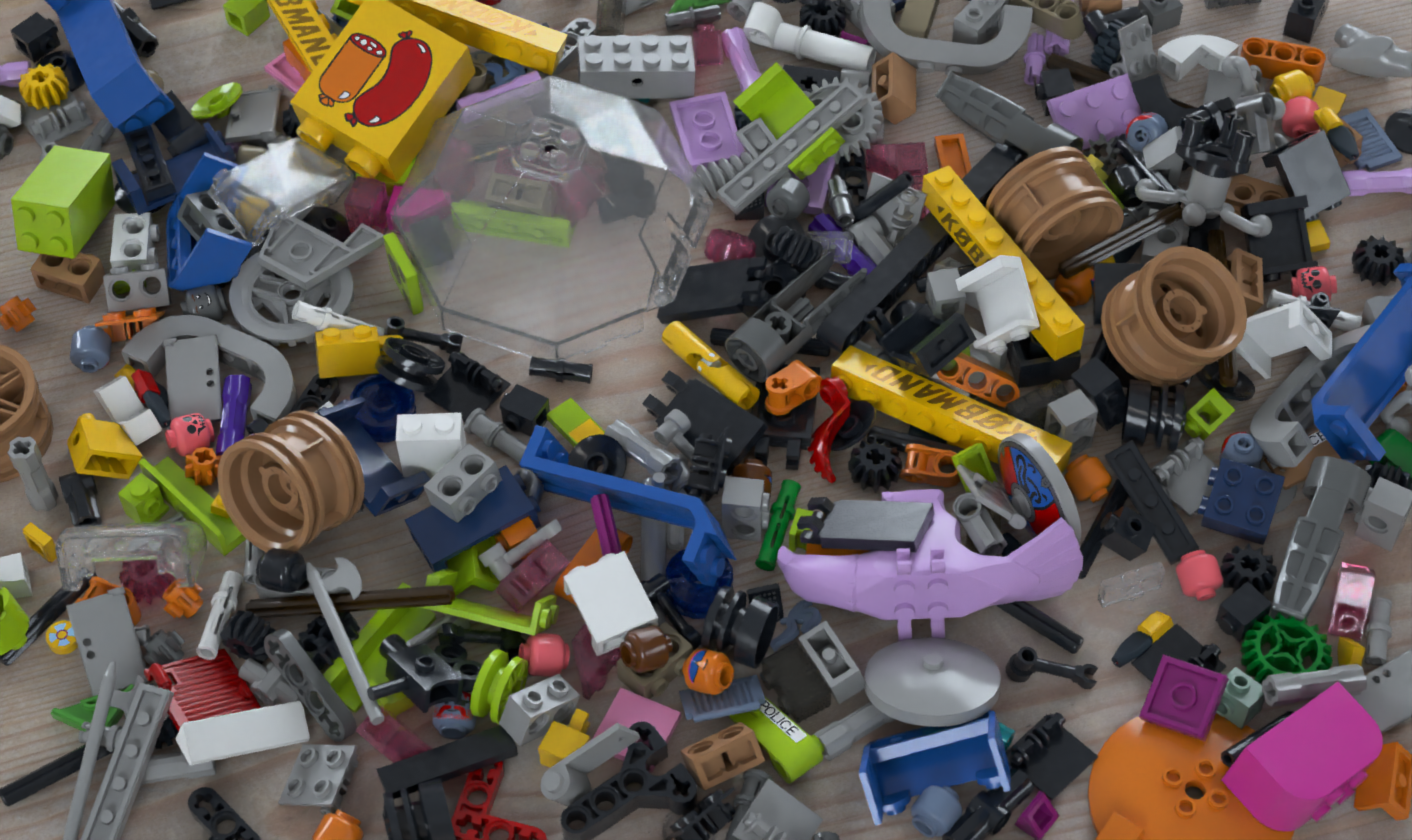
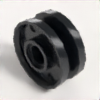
M387 338L383 344V351L387 355L377 358L375 363L377 371L390 381L410 390L424 393L435 391L438 380L434 375L443 373L445 368L443 359L433 351L414 342L401 338Z

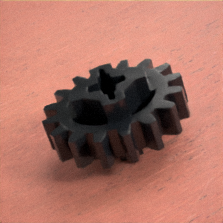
M350 612L338 613L350 642L358 639L357 631L360 630L358 622ZM321 615L307 624L308 629L305 632L298 634L300 640H297L319 671L322 670L326 663L331 666L337 657L342 658L328 624Z

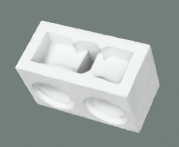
M150 212L141 215L137 213L114 215L110 256L112 268L128 266L129 271H132V269L141 270V264L158 262L155 242L160 240V231L158 224L153 223Z

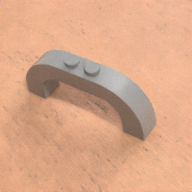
M860 0L859 17L863 33L870 45L875 47L882 57H886L894 52L921 73L942 71L948 75L951 71L957 76H962V74H985L1007 64L1026 40L1031 27L1033 8L1005 4L999 13L997 36L987 43L974 45L918 38L905 34L893 21L891 0Z
M178 315L158 320L135 334L121 351L126 364L136 370L140 369L150 372L153 378H155L166 364L163 340L172 338L183 340L217 335L219 362L256 377L265 383L262 392L250 407L253 420L261 417L270 425L288 415L298 401L290 365L276 348L254 337V335L249 336L238 331L230 324L224 325L206 317Z
M1371 325L1353 329L1332 339V358L1320 361L1311 353L1257 410L1252 419L1250 431L1271 464L1280 467H1296L1314 448L1300 422L1312 410V398Z

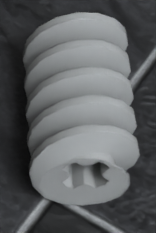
M742 152L740 159L737 155H731L729 162L725 158H721L718 161V165L711 161L707 164V169L704 165H698L696 168V182L702 199L706 202V193L708 192L713 199H717V190L722 188L753 161L751 155L748 152Z

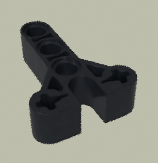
M647 722L633 724L629 729L638 732L642 741L648 740L649 747L641 741L638 743L636 741L628 746L621 771L569 805L562 812L561 827L565 840H592L638 808L670 809L678 815L688 814L695 809L697 804V784L682 763L660 776H655L648 772L652 765L656 766L668 758V745L653 725ZM630 783L642 785L640 790L634 792L627 790L625 787ZM604 801H609L614 804V806L607 811H603L597 808V806ZM575 820L585 823V826L579 830H573L568 827Z

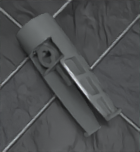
M951 71L935 94V97L940 99L947 108L992 142L1002 145L1006 142L1027 153L1028 158L1039 152L1062 146L1074 147L1082 152L1084 142L1080 136L1058 123H1053L1047 128L1042 127L1034 122L1033 117L1025 113L1026 110L1023 107L973 81L957 76Z
M831 244L826 255L811 264L796 279H792L776 296L771 297L768 302L727 338L725 348L730 360L739 371L751 380L760 383L765 382L769 376L773 375L817 333L823 320L866 277L867 269L862 268L814 309L810 304V300L806 297L803 299L802 296L833 265L836 246Z
M1319 456L1313 459L1302 488L1303 494L1312 502L1306 517L1299 516L1294 526L1272 601L1270 614L1272 619L1275 618L1279 611L1284 618H1288L1290 615L1298 621L1304 620L1306 616H1309L1340 548L1344 532L1339 527L1344 513H1358L1362 508L1370 487L1371 476L1359 466L1335 457Z

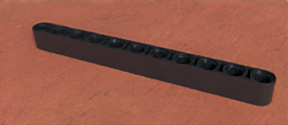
M1006 142L1004 145L997 143L961 180L982 205L986 207L987 199L994 187L1009 171L1026 160L1028 155ZM931 212L823 320L816 334L817 340L841 354L850 345L854 346L871 329L863 319L865 313H869L871 318H873L874 316L869 310L879 307L882 313L885 314L915 283V279L920 278L955 242Z

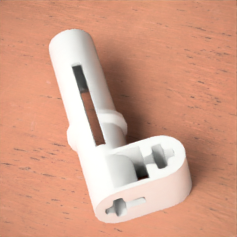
M761 2L753 3L743 28L750 43L793 54L798 60L808 58L840 68L872 71V65L876 59L875 47L813 31L809 25L799 27L784 23L779 11L774 7Z

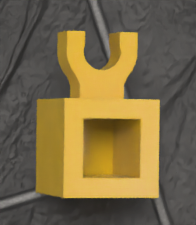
M576 709L569 726L556 721L552 722L538 747L540 764L551 768L591 741L590 736L586 734L590 727V722L587 721L589 713Z

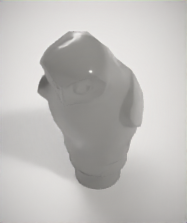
M1344 24L1336 31L1334 40L1340 45V48H1330L1328 51V61L1332 66L1373 78L1412 77V52L1397 47L1390 37L1373 35L1351 24Z

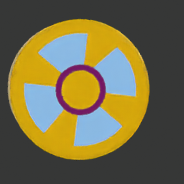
M58 621L52 624L46 632V642L51 651L56 654H69L78 647L71 621Z

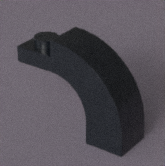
M1159 73L1131 83L1136 100L1144 113L1153 112L1159 114L1165 119L1168 130L1179 127L1178 122L1180 118L1199 110V108H1182L1174 104L1169 97L1163 77ZM1230 97L1213 102L1225 114L1236 110Z

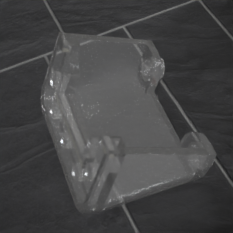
M290 136L282 140L277 147L229 171L227 169L219 171L213 177L214 183L207 193L243 238L252 243L253 248L264 241L263 235L267 229H274V231L279 229L284 220L316 203L325 207H330L337 203L353 180L354 174L346 165L299 137L292 139Z
M188 520L93 523L64 529L55 544L63 591H79L83 578L94 575L96 571L95 562L156 560L158 574H165L166 572L172 574L177 579V588L194 587L208 549L206 533L203 527L194 521Z

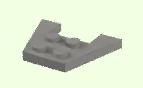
M290 186L258 255L261 266L308 290L385 244L384 234L363 223L344 243L305 223L302 219L316 206L315 199L305 192Z

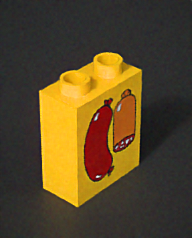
M364 0L290 101L300 122L296 133L303 141L318 151L325 152L330 144L348 153L344 159L345 163L357 174L368 180L373 181L380 172L398 182L476 73L469 48L387 0Z

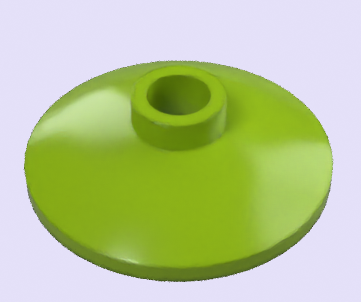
M228 83L209 91L192 106V116L196 119L214 116L223 118L230 113L231 106L242 95V86L239 83Z

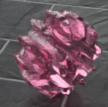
M722 228L711 230L705 243V256L713 260L714 263L748 257L751 259L756 254V244L752 239L738 232Z
M146 548L142 555L138 556L132 553V561H123V571L119 573L122 587L132 592L137 603L146 599V602L151 605L155 597L164 600L162 597L164 591L176 580V572L172 568L173 563L168 556L163 557L162 552L158 549L152 554Z

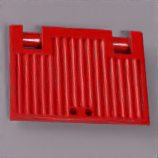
M225 648L218 650L217 657L213 660H206L197 655L163 665L154 663L150 668L144 670V675L148 681L155 680L159 688L174 693L167 713L178 732L182 724L186 722L261 708L245 680L238 676L239 671ZM168 676L171 677V679H172V681L174 682L175 685H172V682H171V680H170V678H169Z

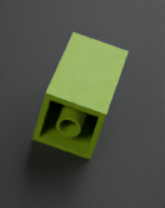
M53 146L11 198L18 250L75 259L115 205L110 153Z

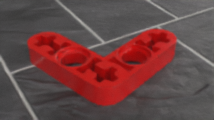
M503 761L495 763V769L489 770L486 777L487 783L483 781V768L468 773L451 819L456 840H490L491 833L498 829H503L509 833L507 840H515V834L519 835V840H547L546 834L537 827L490 816L504 776ZM475 791H482L487 794V799L479 805L470 803L468 797ZM467 822L472 823L473 829H468L466 834L461 832L460 827H465ZM479 831L483 832L482 839H480Z

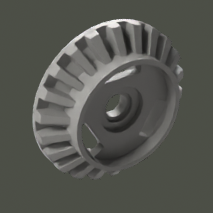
M260 251L252 255L241 265L238 276L232 279L230 285L229 302L237 324L242 326L243 331L247 335L252 334L261 341H270L273 346L288 343L289 347L297 346V343L301 342L312 343L314 342L315 332L320 331L317 330L316 326L292 319V311L298 300L319 307L324 297L330 298L326 307L331 308L332 312L344 316L349 314L351 310L350 304L354 301L355 296L353 278L348 266L312 288L305 290L261 266L258 260ZM291 290L300 292V295L294 299L284 297ZM265 307L278 322H272L264 318L257 311Z

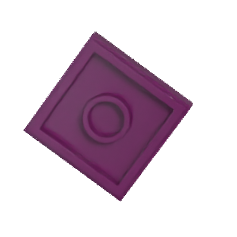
M1163 654L1139 717L1141 720L1205 741L1229 678L1227 675Z

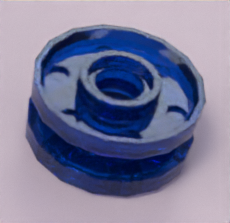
M381 374L365 378L355 386L350 394V400L363 397L366 400L355 418L375 442L389 443L395 441L397 415L417 414L413 390L400 386Z
M683 549L670 559L665 570L666 578L670 583V589L666 591V594L681 615L692 619H705L708 609L720 588L724 585L733 588V567L728 558H725L724 572L717 578L714 587L694 583L699 580L681 560L685 549Z

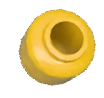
M1295 69L1276 76L1269 88V93L1273 97L1281 99L1284 103L1297 96L1312 99L1315 84L1309 75L1307 76L1303 71Z

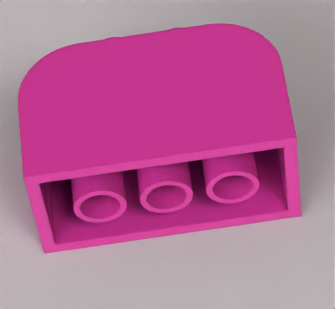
M1336 682L1245 747L1221 781L1260 823L1277 831H1293L1303 826L1312 818L1316 822L1320 821L1332 810L1331 806L1337 802L1341 805L1354 794L1355 791L1353 789L1369 776L1365 771L1382 750V733L1378 724L1339 682Z

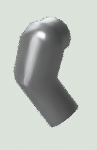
M524 468L519 469L515 474L518 473L526 486L527 490L524 493L527 497L533 495L539 505L544 492L542 482L532 471Z

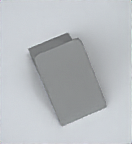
M1181 126L1167 131L1145 145L1142 150L1146 169L1159 170L1172 185L1179 186L1184 161L1175 153L1177 141L1182 138Z

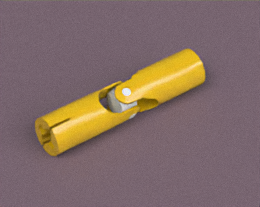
M674 321L664 329L662 333L663 343L704 377L724 397L744 410L750 409L757 402L760 395L759 389L713 351L710 346L682 322Z

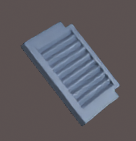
M1367 108L1340 117L1363 136L1362 153L1354 162L1359 170L1366 168L1370 172L1402 160L1403 156Z
M757 675L733 679L731 685L718 695H709L691 689L679 691L686 720L693 719L694 723L761 709L760 704L766 703Z

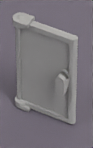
M279 84L268 85V89L242 92L240 98L231 106L225 142L233 143L262 139L263 142L274 140L276 138L275 129L280 99L284 91L283 86Z
M217 335L178 340L177 338L163 340L170 419L200 413L205 419L209 418L211 422L221 421L222 403Z
M962 465L957 466L959 474L977 502L1008 519L1007 523L1016 529H1022L1026 526L1025 518L1018 514L1007 497L1003 485L996 481L991 483L984 479L981 474L974 473Z
M116 587L115 589L108 590L106 594L66 606L93 696L99 694L102 677L112 661L116 663L114 689L121 690L127 688L130 684L135 685L137 675L142 677L146 684L151 682L144 675V670L147 668L124 595L126 593L124 587Z
M1412 649L1366 674V690H1363L1360 695L1352 696L1375 720L1382 734L1412 717Z

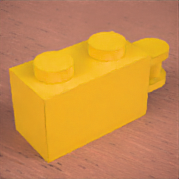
M359 325L353 329L341 330L338 328H326L323 331L315 332L319 378L379 373L375 368L377 358L387 355L384 351H380L385 340L390 337L401 339L403 337L400 335L379 336L377 327Z

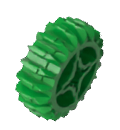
M1279 611L1274 619L1266 615L1262 619V623L1256 621L1252 630H1248L1245 633L1244 642L1240 648L1242 654L1241 666L1246 667L1245 673L1248 676L1255 677L1254 680L1261 685L1268 675L1289 672L1299 674L1329 670L1333 663V657H1331L1332 645L1326 644L1328 640L1327 634H1318V624L1311 627L1307 625V616L1304 620L1298 621L1290 615L1288 618H1284ZM1269 642L1271 646L1269 653L1263 656L1260 647ZM1310 656L1312 665L1305 670L1302 666L1304 657Z

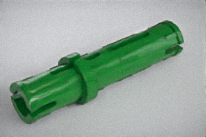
M786 479L782 481L777 500L771 505V518L768 529L764 535L760 552L755 562V565L762 570L774 571L778 550L784 542L789 522L795 517L796 510L794 507L801 490V485L794 480ZM784 503H786L784 514L782 516V519H780ZM775 531H776V532H777V535H776V538H775L773 547H771L770 545H771V542H772L774 533H775Z

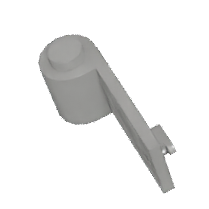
M619 723L614 724L549 768L541 779V792L546 798L568 807L591 791L587 774L639 740L638 732Z

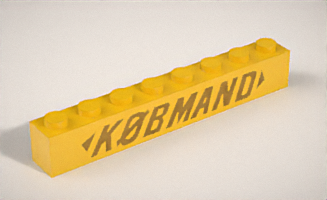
M266 0L310 73H312L338 37L337 34L329 33L328 30L331 27L323 13L318 15L316 12L319 8L315 0Z
M345 0L359 6L364 2V0ZM387 0L461 43L549 75L554 73L563 57L567 34L474 0Z
M948 165L924 175L922 192L927 194L924 205L976 267L999 255L1021 258L1040 327L1030 332L1053 360L1056 361L1080 350L1085 324L954 170Z
M850 345L832 364L830 378L838 377L844 382L848 390V397L856 401H867L875 409L961 448L966 449L975 443H982L990 461L998 464V448L1003 439L1015 433H1025L1035 439L1047 451L1061 473L1068 466L1072 442Z

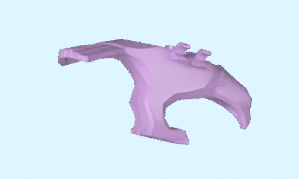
M940 489L882 492L881 501L933 503L935 514L917 552H910V548L896 549V551L872 550L860 555H799L788 550L786 546H782L778 550L777 557L778 566L784 573V578L793 593L809 602L825 604L851 612L858 611L881 620H897L898 641L912 639L911 619L930 618L931 637L945 638L944 618L963 617L989 606L1007 604L1014 601H1038L1060 596L1067 590H1070L1074 582H1077L1083 567V556L1080 552L1074 530L1062 517L1038 536L1007 556H987L972 552L962 545L960 522L945 511L944 493Z

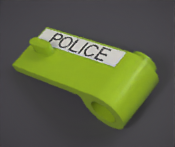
M766 697V703L760 704L761 709L730 715L729 718L735 724L742 722L754 731L759 745L769 754L776 772L788 784H791L823 761L822 753L825 750L821 741L815 735L809 736Z

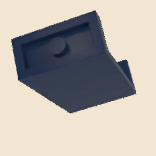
M209 122L204 123L203 126L209 143L165 161L177 192L150 202L147 200L138 173L132 175L122 158L111 163L119 186L138 215L175 200L204 152L230 162L236 161L232 147L226 145L220 130L214 131Z
M363 397L350 401L345 399L336 406L320 408L315 413L328 419L339 428L356 452L365 483L363 503L375 517L418 500L425 490L424 485L431 478L425 471L406 478L403 477L399 469L355 418L366 402Z
M507 465L499 468L502 481L498 483L493 492L488 493L476 505L470 514L465 515L458 523L433 505L405 519L412 539L433 573L447 568L445 561L528 516L531 518L536 529L541 527L537 516L541 509L533 495L527 497L524 493L527 489L518 473L512 475Z

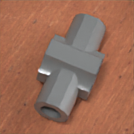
M248 658L241 666L238 676L252 684L250 686L251 692L259 701L267 706H273L278 701L282 704L301 701L274 663L270 662L265 667L254 659Z

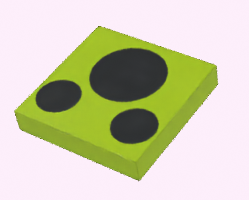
M394 232L384 235L390 273L412 314L421 313L424 306L418 274L397 235Z

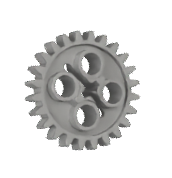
M834 77L832 84H828L825 79H822V87L819 88L817 85L812 84L813 92L809 93L804 90L803 92L817 106L843 83H839L837 77ZM846 77V78L844 79V81H843V83H844L846 80H848V81L850 82L849 77ZM856 80L853 85L867 97L868 103L836 129L846 142L840 146L834 155L826 158L823 161L824 163H827L830 157H834L835 163L838 164L840 156H845L846 160L850 161V154L853 152L859 157L862 156L860 148L864 147L870 150L869 140L878 141L877 132L883 130L881 122L884 121L881 102L878 101L876 92L871 93L869 85L861 87L860 80Z

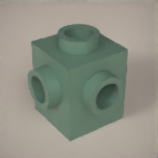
M1235 667L1227 674L1229 681L1217 713L1242 729L1261 712L1265 696L1262 692L1261 684Z

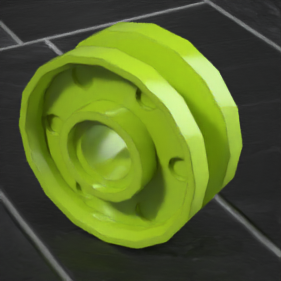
M499 649L492 651L482 665L475 681L470 701L471 714L484 718L490 712L491 722L499 724L509 695L525 689L528 678V661L516 656L509 662L507 652Z

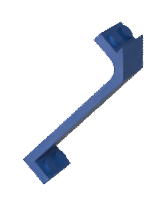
M45 0L57 13L91 97L114 129L117 127L125 134L151 125L175 107L173 101L153 81L141 64L113 0Z
M1400 263L1393 273L1401 282L1402 288L1311 400L1314 424L1340 458L1353 464L1357 460L1380 461L1386 453L1368 428L1405 383V371L1412 365V263Z
M535 426L519 466L532 470L541 480L544 491L591 503L590 500L595 495L607 494L612 509L692 529L693 532L681 560L704 585L715 586L717 578L724 572L725 558L737 560L720 523L700 498L568 465L570 454L546 427Z

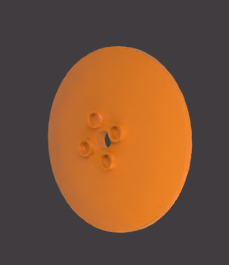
M1217 712L1205 741L1141 720L1138 716L1122 725L1109 737L1099 751L1098 758L1094 761L1088 786V805L1097 835L1114 811L1144 829L1145 834L1141 840H1291L1294 830L1277 831L1260 823L1221 781L1230 769V767H1227L1222 762L1221 753L1254 733L1255 730L1248 725L1240 729ZM1197 787L1203 792L1204 796L1200 799H1192L1186 794L1185 789Z

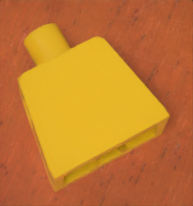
M91 413L79 416L77 424L67 440L77 474L129 480L141 460L142 454L121 426L115 422L96 420Z

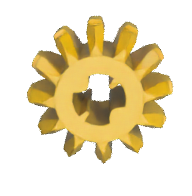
M51 63L43 67L39 64L35 69L28 68V73L21 75V82L19 83V91L25 103H27L28 107H35L37 111L43 107L50 110L52 105L60 106V100L67 99V93L70 90L69 82L60 67H53Z

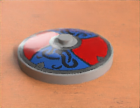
M1015 433L1003 439L998 448L999 470L1010 502L1018 514L1022 515L1026 520L1025 529L1032 538H1035L1062 517L1072 526L1078 544H1080L1081 524L1078 510L1071 491L1051 456L1035 439L1025 433Z

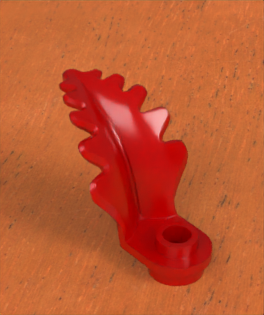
M827 377L820 382L819 393L822 400L830 406L833 413L813 432L812 438L814 440L811 446L808 447V452L814 451L809 460L811 465L815 463L814 471L816 473L821 472V478L827 479L828 482L833 484L837 480L830 464L831 446L837 432L850 416L851 402L847 398L848 390L844 382L838 377Z

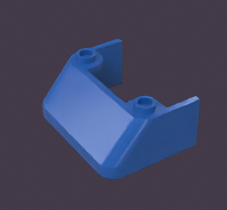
M206 152L203 153L172 203L167 215V284L169 288L185 291L207 285L226 283L238 276L241 264L252 248V243L210 228H206L197 242L177 218V214L186 195L212 189L216 190L236 214L238 202L235 201V192L248 173L247 167Z
M989 710L975 720L963 724L944 727L925 726L874 740L863 748L859 777L875 826L882 824L883 813L886 812V815H896L905 811L906 805L911 801V797L921 795L927 787L932 785L952 787L977 780L978 785H985L987 789L1002 786L1004 792L1011 790V772L995 711Z

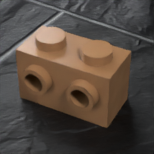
M892 52L872 65V92H876L878 101L881 102L884 118L894 125L916 112V68Z

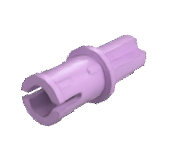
M1037 32L1032 33L1031 37L1028 38L1027 53L1023 58L1026 64L1024 82L1031 86L1035 85V77H1037L1036 83H1039L1040 73L1046 62L1044 54L1045 37L1041 34L1038 35Z

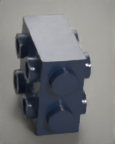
M1222 458L1219 468L1212 467L1207 485L1213 486L1210 497L1203 495L1197 513L1203 515L1201 526L1264 545L1285 477Z

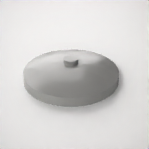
M922 637L890 644L875 653L866 665L864 686L870 702L884 714L913 725L944 727L963 724L987 713L999 698L1001 677L995 662L981 650L956 640Z

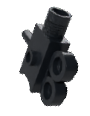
M392 634L386 637L379 647L381 656L387 660L385 676L390 681L369 687L367 694L369 699L374 701L402 692L423 713H426L430 707L439 703L460 702L462 691L472 692L482 664L467 660V650L461 645L440 644L434 651L425 643L407 647L406 641L401 636Z

